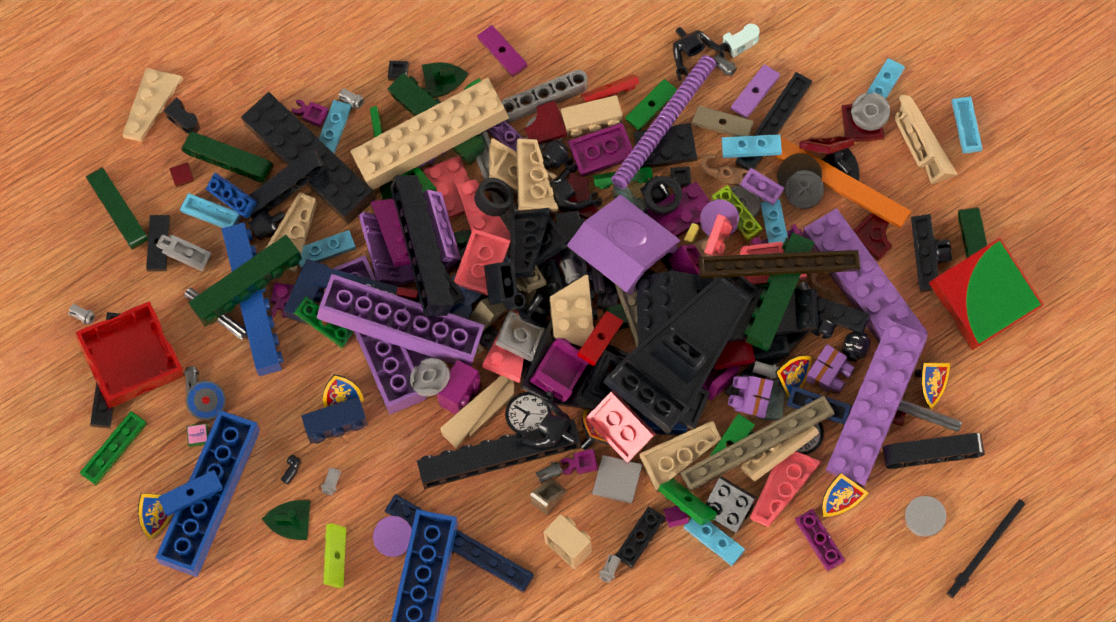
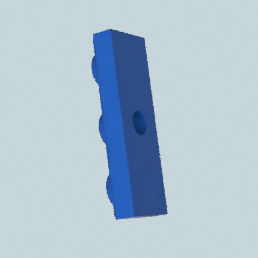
M218 173L213 174L206 187L208 192L244 218H249L257 203L255 199Z
M213 470L159 496L158 499L166 516H169L223 490V487L216 472ZM190 492H194L192 496H188Z

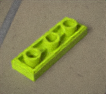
M728 185L712 195L713 201L717 199L726 200L732 203L740 212L737 230L746 242L763 231L760 224Z
M330 523L326 524L324 585L342 588L344 587L346 527Z

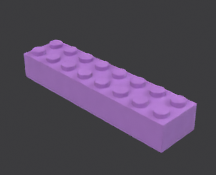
M837 208L804 227V237L815 242L812 248L813 252L859 251L860 271L830 272L829 275L854 309L870 314L867 327L879 343L889 320L927 335L926 329Z
M365 255L333 268L376 280ZM354 331L389 415L427 400L426 396H421L415 392L410 384V375L414 366L406 348Z
M331 274L317 315V319L452 364L459 360L470 367L484 328L483 324L450 313L447 316H424L420 303Z
M889 320L826 468L827 473L837 477L841 472L859 486L865 488L928 335Z

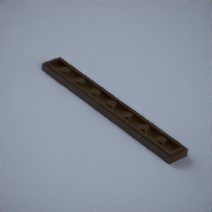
M858 250L703 256L698 258L700 278L860 271L861 269Z

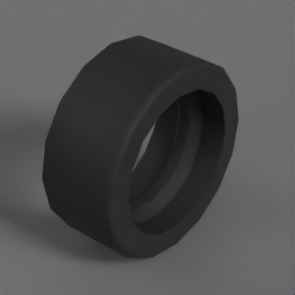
M659 176L651 180L644 194L646 206L657 215L673 213L682 200V190L678 182L669 176ZM661 184L670 186L675 194L673 203L666 207L656 205L652 199L653 189Z
M488 178L479 185L475 192L474 200L479 210L486 215L501 216L509 210L514 194L510 186L503 180ZM484 191L498 193L503 198L504 203L496 204L489 201L484 195Z

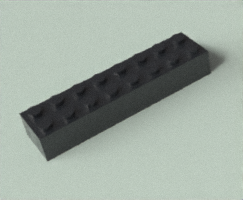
M270 92L266 93L241 116L245 126L286 166L305 152L317 150L325 169L306 185L348 225L371 204V201L376 199L373 190Z

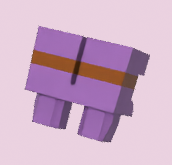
M827 344L808 372L806 382L822 387L827 393L829 390L840 393L845 382L837 377L839 374L850 378L855 367L847 362V356Z
M743 375V377L735 376L733 387L740 388L738 396L731 395L729 397L728 405L735 408V411L765 418L769 401L753 397V395L769 399L773 381Z

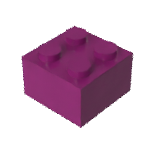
M457 360L450 370V379L446 387L437 393L439 405L456 415L469 404L473 396H477L482 388L478 370Z

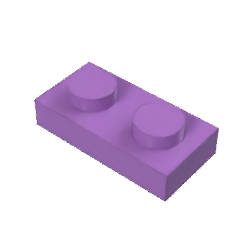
M750 168L740 184L741 187L774 206L784 190L782 186Z

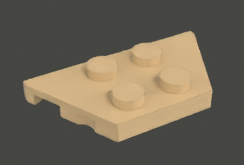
M492 138L489 144V178L503 180L510 186L513 193L518 195L517 152ZM547 170L548 181L556 179L557 176Z
M584 275L550 296L554 338H564L572 345L580 347L584 345L594 330L588 275Z

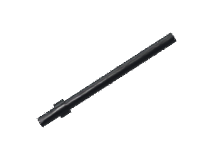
M1019 499L965 570L957 575L954 579L955 583L946 593L950 598L953 599L958 591L967 585L970 581L969 577L1025 506L1024 501Z

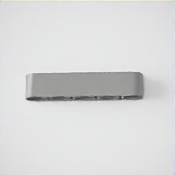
M575 70L504 99L501 102L505 110L512 109L511 112H507L509 118L505 121L510 123L537 112V106L552 101H555L557 104L584 93L588 87L586 73L582 70ZM578 80L583 81L582 83H579V84H578V83H575V81H578ZM561 87L565 88V90L559 91L557 89ZM547 95L546 98H541L540 96ZM530 102L528 105H523L522 103Z

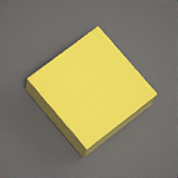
M691 224L684 239V245H693L699 235V225Z

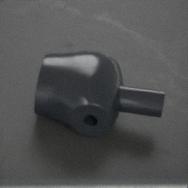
M658 176L651 178L645 183V185L642 188H640V191L642 192L643 196L645 194V190L648 183ZM661 184L653 189L652 199L655 204L670 196L668 191L670 186Z
M262 211L249 222V225L258 240L272 237L278 228L276 223L283 220L285 214L281 211L271 216L267 211Z

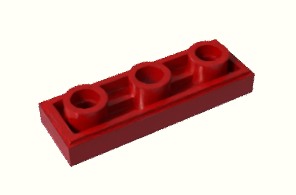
M631 74L583 93L581 98L586 103L615 96L620 91L624 90L627 92L635 89V85H638L640 82L636 75Z
M606 311L579 350L577 356L594 366L624 321Z

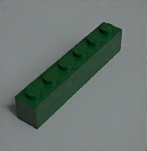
M402 73L387 89L390 95L414 117L441 103L438 98L434 100L431 97L432 94L425 87L420 88L418 86L419 83L413 76L410 75L408 77ZM478 134L451 149L471 165L486 149L483 143L485 140Z
M792 233L790 239H785L781 249L785 250L784 253L811 252L815 242ZM801 274L769 276L767 283L770 286L768 290L764 288L760 296V300L763 302L761 307L756 306L752 317L755 320L753 324L749 323L744 334L748 335L745 342L768 352Z
M285 234L188 303L192 311L205 327L214 324L221 315L231 312L241 301L248 300L251 294L257 290L264 289L270 281L281 277L284 271L290 267L297 266L300 260H302L300 251Z

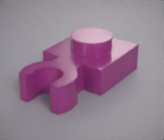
M296 100V104L301 106V108L298 110L292 108V113L295 116L303 115V121L321 127L329 112L328 108L313 102L306 106L302 100Z
M274 283L271 302L276 305L271 310L273 317H276V312L281 310L283 311L282 317L286 318L284 308L294 285Z
M594 449L574 453L575 459L572 460L570 458L561 459L563 465L569 464V468L562 470L565 475L572 474L574 470H577L579 475L598 470Z

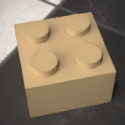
M560 514L543 531L545 543L576 570L592 553L591 538L585 531L582 530L580 532L575 527L576 524L569 517L564 518Z

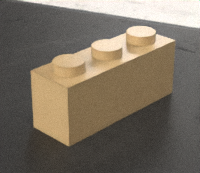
M617 95L561 108V117L567 131V137H578L583 133L596 132L603 128L623 123V115Z

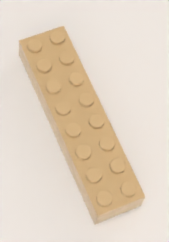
M486 78L352 149L350 152L366 183L374 190L393 180L396 175H402L509 117L490 80Z

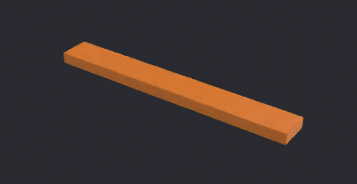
M781 137L782 154L772 156L784 161L793 154L803 153L810 155L821 167V180L824 186L899 229L902 228L911 215V211L809 152L799 149L798 146Z

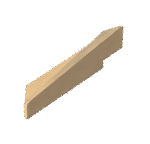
M901 95L899 97L901 100L900 111L896 112L895 121L918 167L926 168L931 184L955 177L957 175L955 168L912 97Z
M502 375L441 427L442 436L456 449L467 435L472 438L514 397V381Z

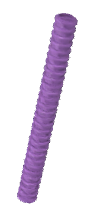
M703 55L698 64L694 66L685 81H683L682 85H680L679 89H677L676 93H674L657 116V119L653 121L647 132H645L644 136H642L641 140H639L628 155V158L624 160L618 171L612 176L611 180L616 187L621 189L627 187V184L630 183V180L639 171L640 167L653 152V149L656 148V145L665 136L666 132L675 122V119L679 117L688 105V102L691 101V98H693L694 94H696L716 67V62L713 58Z

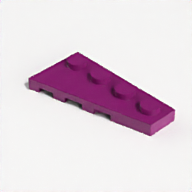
M394 200L371 201L393 265H411Z

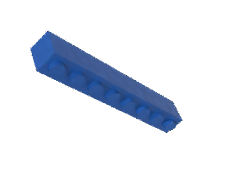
M244 222L221 228L232 271L257 255L255 246H251L250 240H253L251 229H247ZM266 288L257 290L251 294L248 300L240 302L255 368L259 376L281 371V363H284L281 351L278 352L276 345H280L277 333L273 334L272 327H275L272 315H268L267 311L271 309L269 300L264 298L263 292H266Z

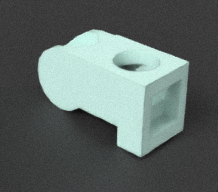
M747 24L742 31L733 36L730 32L723 35V43L730 45V54L733 58L758 43L759 28L755 24Z

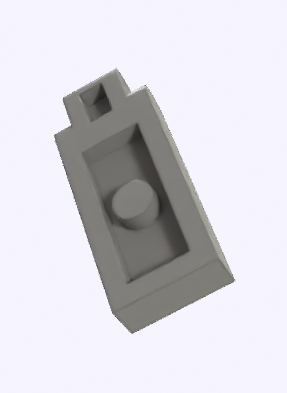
M161 235L156 244L158 248L163 249V254L202 272L211 257V252L174 235H170V237Z

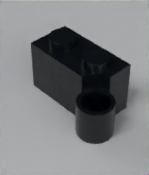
M513 261L484 265L489 305L504 303L508 310L523 308L526 299L523 294L518 293Z

